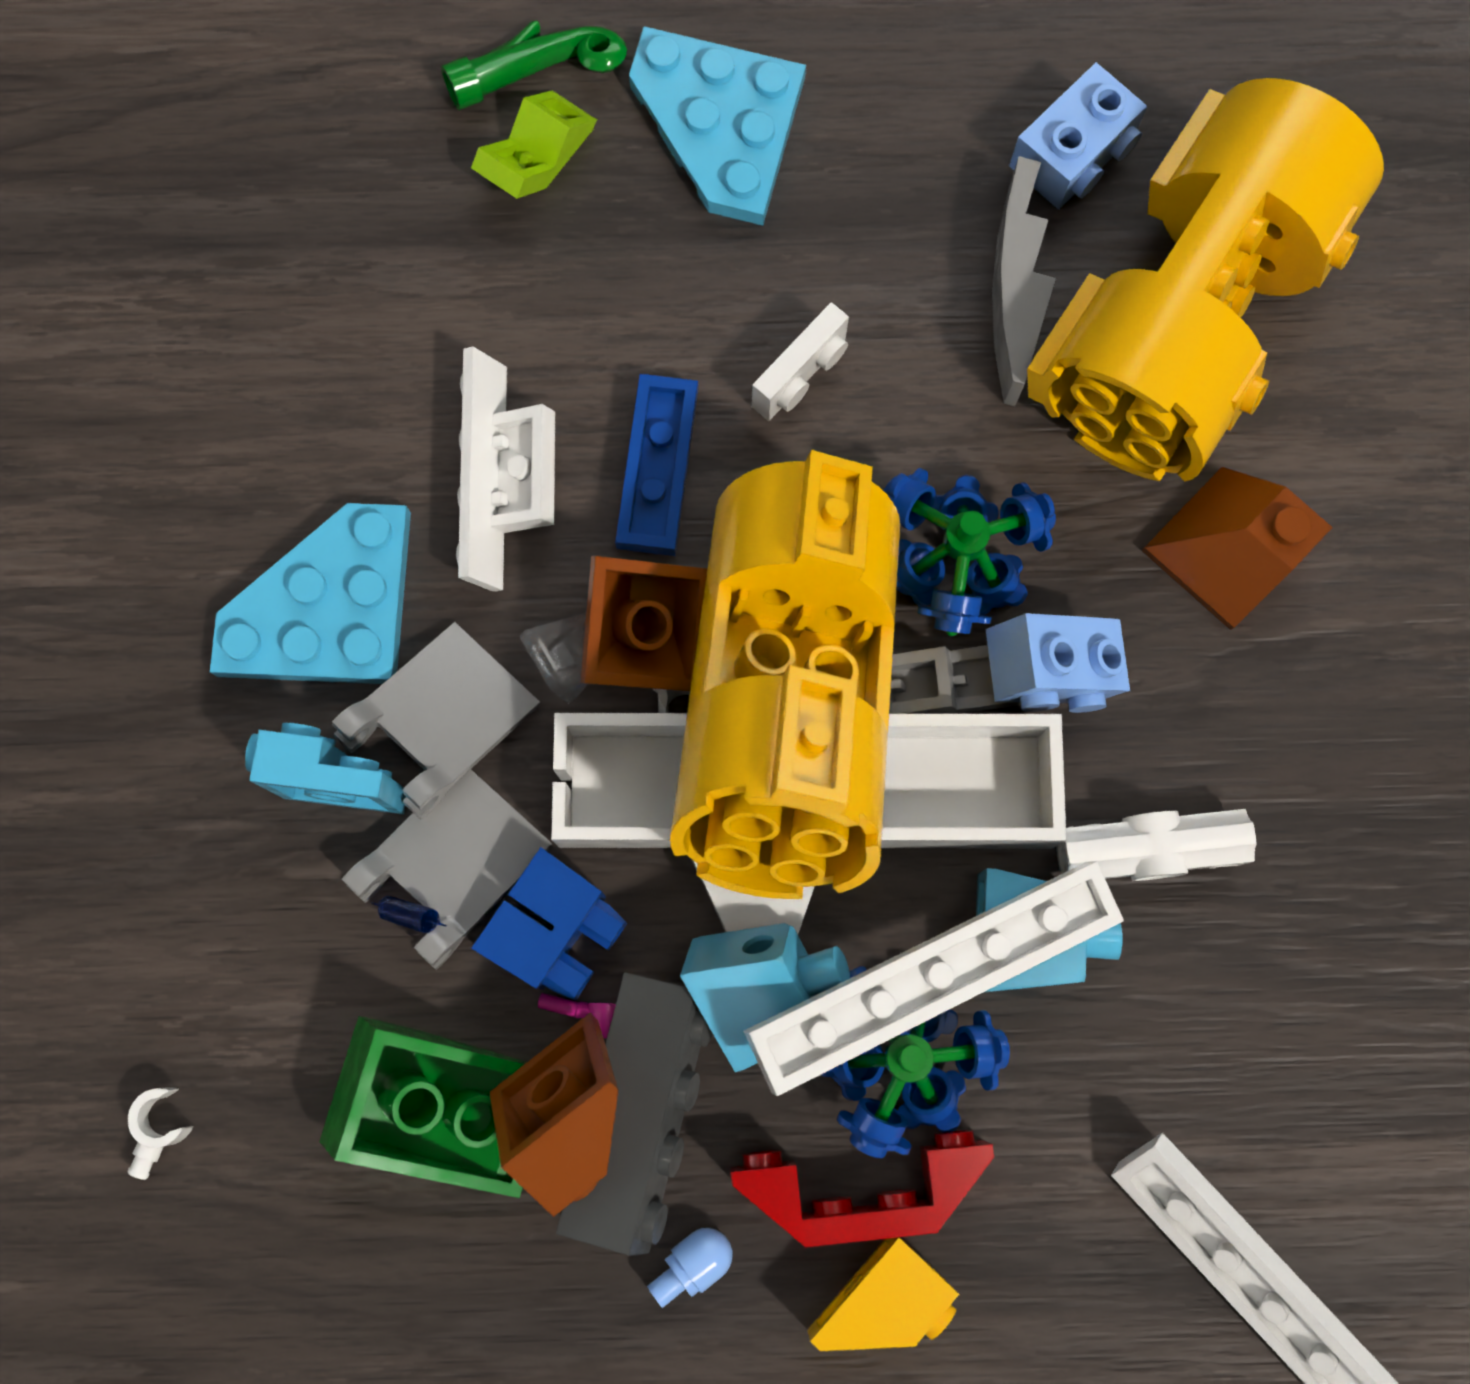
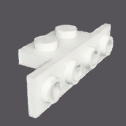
M472 346L463 349V374L460 378L462 428L459 433L461 473L457 499L460 507L456 559L458 563V578L495 592L503 590L504 533L554 525L555 411L544 404L506 411L507 367Z

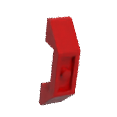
M973 1130L935 1133L936 1145L920 1146L926 1199L917 1200L916 1190H894L878 1193V1204L852 1207L851 1197H829L813 1200V1211L801 1213L797 1166L794 1160L782 1161L781 1150L743 1154V1166L731 1167L732 1186L804 1247L934 1234L939 1232L994 1159L993 1144L984 1140L975 1141Z

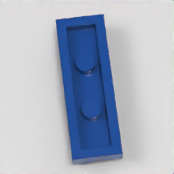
M647 374L639 375L615 540L617 549L676 556L699 390L697 380Z

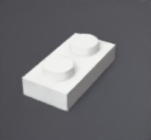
M831 302L752 384V408L767 421H770L781 408L786 412L793 409L806 394L809 388L807 381L820 367L825 371L832 368L846 351L848 342L845 339L849 316Z

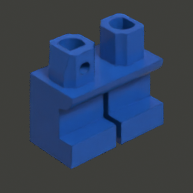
M540 847L508 895L551 923L554 929L550 931L529 915L504 900L471 949L536 989L544 990L547 987L556 993L577 1000L592 978L594 971L568 953L582 933L609 951L625 929L627 922L609 904L604 902L606 895Z

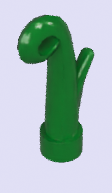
M532 21L512 39L483 56L472 60L465 56L441 65V73L451 100L457 110L460 111L483 102V96L575 56H578L580 63L592 72H611L618 68L626 58V44L616 32L601 26H584L537 37L541 30L540 23Z

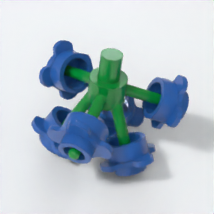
M918 468L912 475L908 476L901 473L892 478L883 490L892 500L898 511L900 525L908 530H914L926 519L945 530L943 543L935 549L926 543L916 542L912 544L905 539L899 540L897 590L904 595L912 597L914 603L919 606L917 613L935 617L934 628L946 631L948 636L953 637L957 633L970 634L972 622L991 624L992 617L985 616V614L989 613L992 608H1000L1006 605L1015 607L1023 603L1028 595V591L1020 581L1019 573L1023 570L1021 559L1011 554H988L985 547L990 539V535L1004 532L1007 539L1014 545L1021 546L1032 542L1037 551L1042 552L1050 549L1053 542L1050 530L1053 529L1056 522L1055 508L1050 496L1046 493L1036 494L1031 491L1029 485L1025 482L1015 484L1012 489V497L1005 499L1001 505L1000 519H998V507L995 503L986 501L979 491V481L971 475L960 476L956 480L954 488L944 495H936L934 487L927 484L928 472L923 468ZM948 555L956 559L952 591L933 590L935 586L942 582L945 576L943 559ZM976 559L969 567L970 561ZM966 582L969 585L972 594L965 593Z
M860 966L849 971L850 978L866 971V967ZM949 1009L888 1040L889 1044L885 1053H883L881 1046L878 1045L821 1074L823 1077H831L841 1087L842 1095L845 1099L849 1101L860 1100L854 1114L842 1110L837 1116L838 1123L852 1132L849 1140L855 1148L875 1158H884L887 1151L908 1155L912 1145L907 1139L902 1137L906 1128L915 1129L920 1125L935 1126L942 1133H950L958 1128L961 1117L957 1107L959 1096L966 1090L964 1078H980L981 1086L986 1091L995 1090L998 1087V1073L1000 1069H1004L1009 1063L1010 1048L1006 1035L1002 1030L994 1029L991 1016L986 1010L974 1013L973 1025L958 1027L954 1034L952 1047L931 1048L928 1042L937 1039L941 1034H951L957 1028L958 1015L955 1011ZM955 1061L960 1073L953 1070L945 1073L941 1069L933 1067V1063ZM884 1067H887L893 1077L882 1100L863 1098L866 1095V1087L877 1083L883 1074ZM902 1092L904 1104L897 1111L894 1106Z

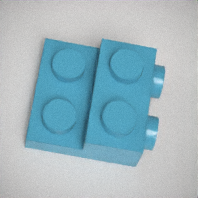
M282 723L281 732L259 730L258 734H252L248 741L245 766L247 771L251 772L249 781L283 799L404 814L405 805L403 800L406 798L402 793L404 787L392 779V772L379 769V762L346 755L335 747L336 740L320 736L321 729L297 723Z

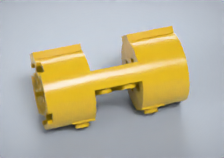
M1278 78L1253 79L1238 84L1228 91L1226 95L1209 89L1150 179L1147 214L1163 221L1167 232L1176 243L1158 272L1145 269H1127L1115 272L1105 280L1091 273L1088 274L1027 368L1028 397L1043 404L1052 418L1060 417L1063 414L1079 430L1074 440L1115 467L1154 481H1161L1166 472L1178 473V476L1184 482L1197 477L1226 430L1231 431L1243 411L1250 415L1255 412L1269 385V380L1262 378L1267 352L1262 350L1252 330L1241 319L1252 300L1254 292L1271 296H1291L1306 292L1314 286L1320 288L1332 267L1339 270L1345 267L1357 245L1359 235L1352 233V228L1380 185L1384 172L1382 152L1370 129L1352 110L1332 96L1311 86L1291 80Z
M811 450L806 461L774 463L743 474L723 491L718 500L673 811L670 846L675 857L687 855L698 863L696 872L698 877L719 887L758 897L802 899L803 887L833 883V888L838 893H842L863 884L879 867L881 859L900 518L889 496L872 482V466Z

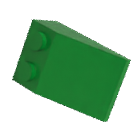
M358 1016L319 1142L335 1161L520 1198L523 1188L501 1168L490 1091L527 1062L424 1031Z

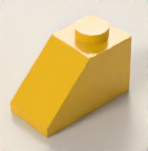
M901 1237L888 1238L879 1245L807 1329L809 1339L819 1351L916 1347L925 1335L930 1340H933L948 1326L957 1309L952 1303L959 1293Z

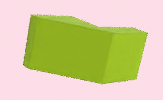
M553 90L524 97L509 139L478 147L471 169L516 199L544 190L593 131L597 119Z

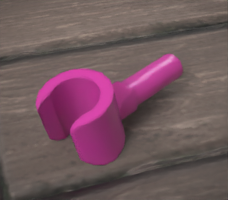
M545 993L540 995L538 1000V1008L574 1018H584L591 1012L599 1021L603 1038H607L616 1004L576 1002Z

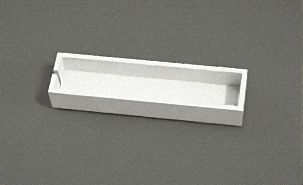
M554 713L553 770L561 781H572V791L566 782H553L551 840L559 848H671L670 833L687 713ZM889 714L881 848L1052 849L1066 841L1062 714Z

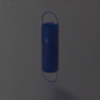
M385 896L378 903L370 902L379 906L378 914L381 919L413 930L430 933L436 928V925L447 926L440 923L438 912L429 907L393 896Z

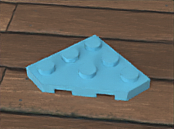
M644 26L629 73L631 90L640 104H644L657 124L658 133L679 166H683L696 186L697 195L707 211L763 226L805 80L806 65Z
M345 504L216 613L210 673L216 677L367 684H383L398 670L411 512L407 505Z

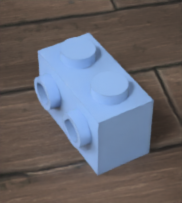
M1096 62L1018 137L1009 167L1013 170L1015 169L1019 156L1041 162L1034 189L1059 210L1074 194L1079 198L1086 196L1098 183L1104 173L1102 167L1112 157L1117 161H1121L1130 153L1142 136V133L1137 128L1147 105Z
M1025 613L985 629L995 702H1021L1022 711L1025 712L1054 709L1060 706L1059 703H1068L1069 712L1082 713L1106 708V698L1130 691L1120 619Z

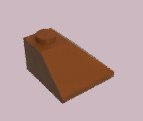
M1221 467L1143 548L1142 552L1227 628L1232 630L1308 555L1333 527L1286 486Z
M591 556L580 683L690 691L707 568Z
M591 1012L490 1091L501 1168L553 1217L573 1201H579L590 1194L597 1183L607 1175L618 1086L599 1021Z

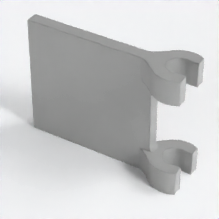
M454 622L367 698L343 710L332 721V726L337 729L334 737L350 753H353L362 746L376 728L379 727L425 770L412 779L402 790V793L406 796L403 804L421 820L439 804L458 780L540 706V701Z
M470 769L451 787L439 804L428 815L420 820L412 813L375 851L356 863L344 875L342 881L366 903L380 890L387 879L392 877L435 917L439 924L432 928L414 948L420 956L437 970L453 954L467 934L516 884L539 848L542 847L548 851L552 847V843Z

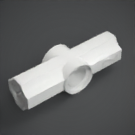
M1246 809L1179 816L1178 811H1161L1122 818V822L1070 826L1066 828V841L1057 845L1056 852L1059 870L1062 874L1085 862L1097 861L1105 879L1131 876L1132 881H1144L1188 874V870L1215 869L1217 867L1240 866L1254 862L1257 841L1254 824L1248 817Z

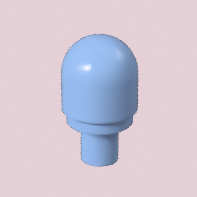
M713 1228L695 1230L671 1249L672 1253L665 1258L670 1268L647 1287L662 1308L685 1289L691 1297L699 1291L703 1293L723 1277L730 1268L733 1252L729 1240L722 1232Z

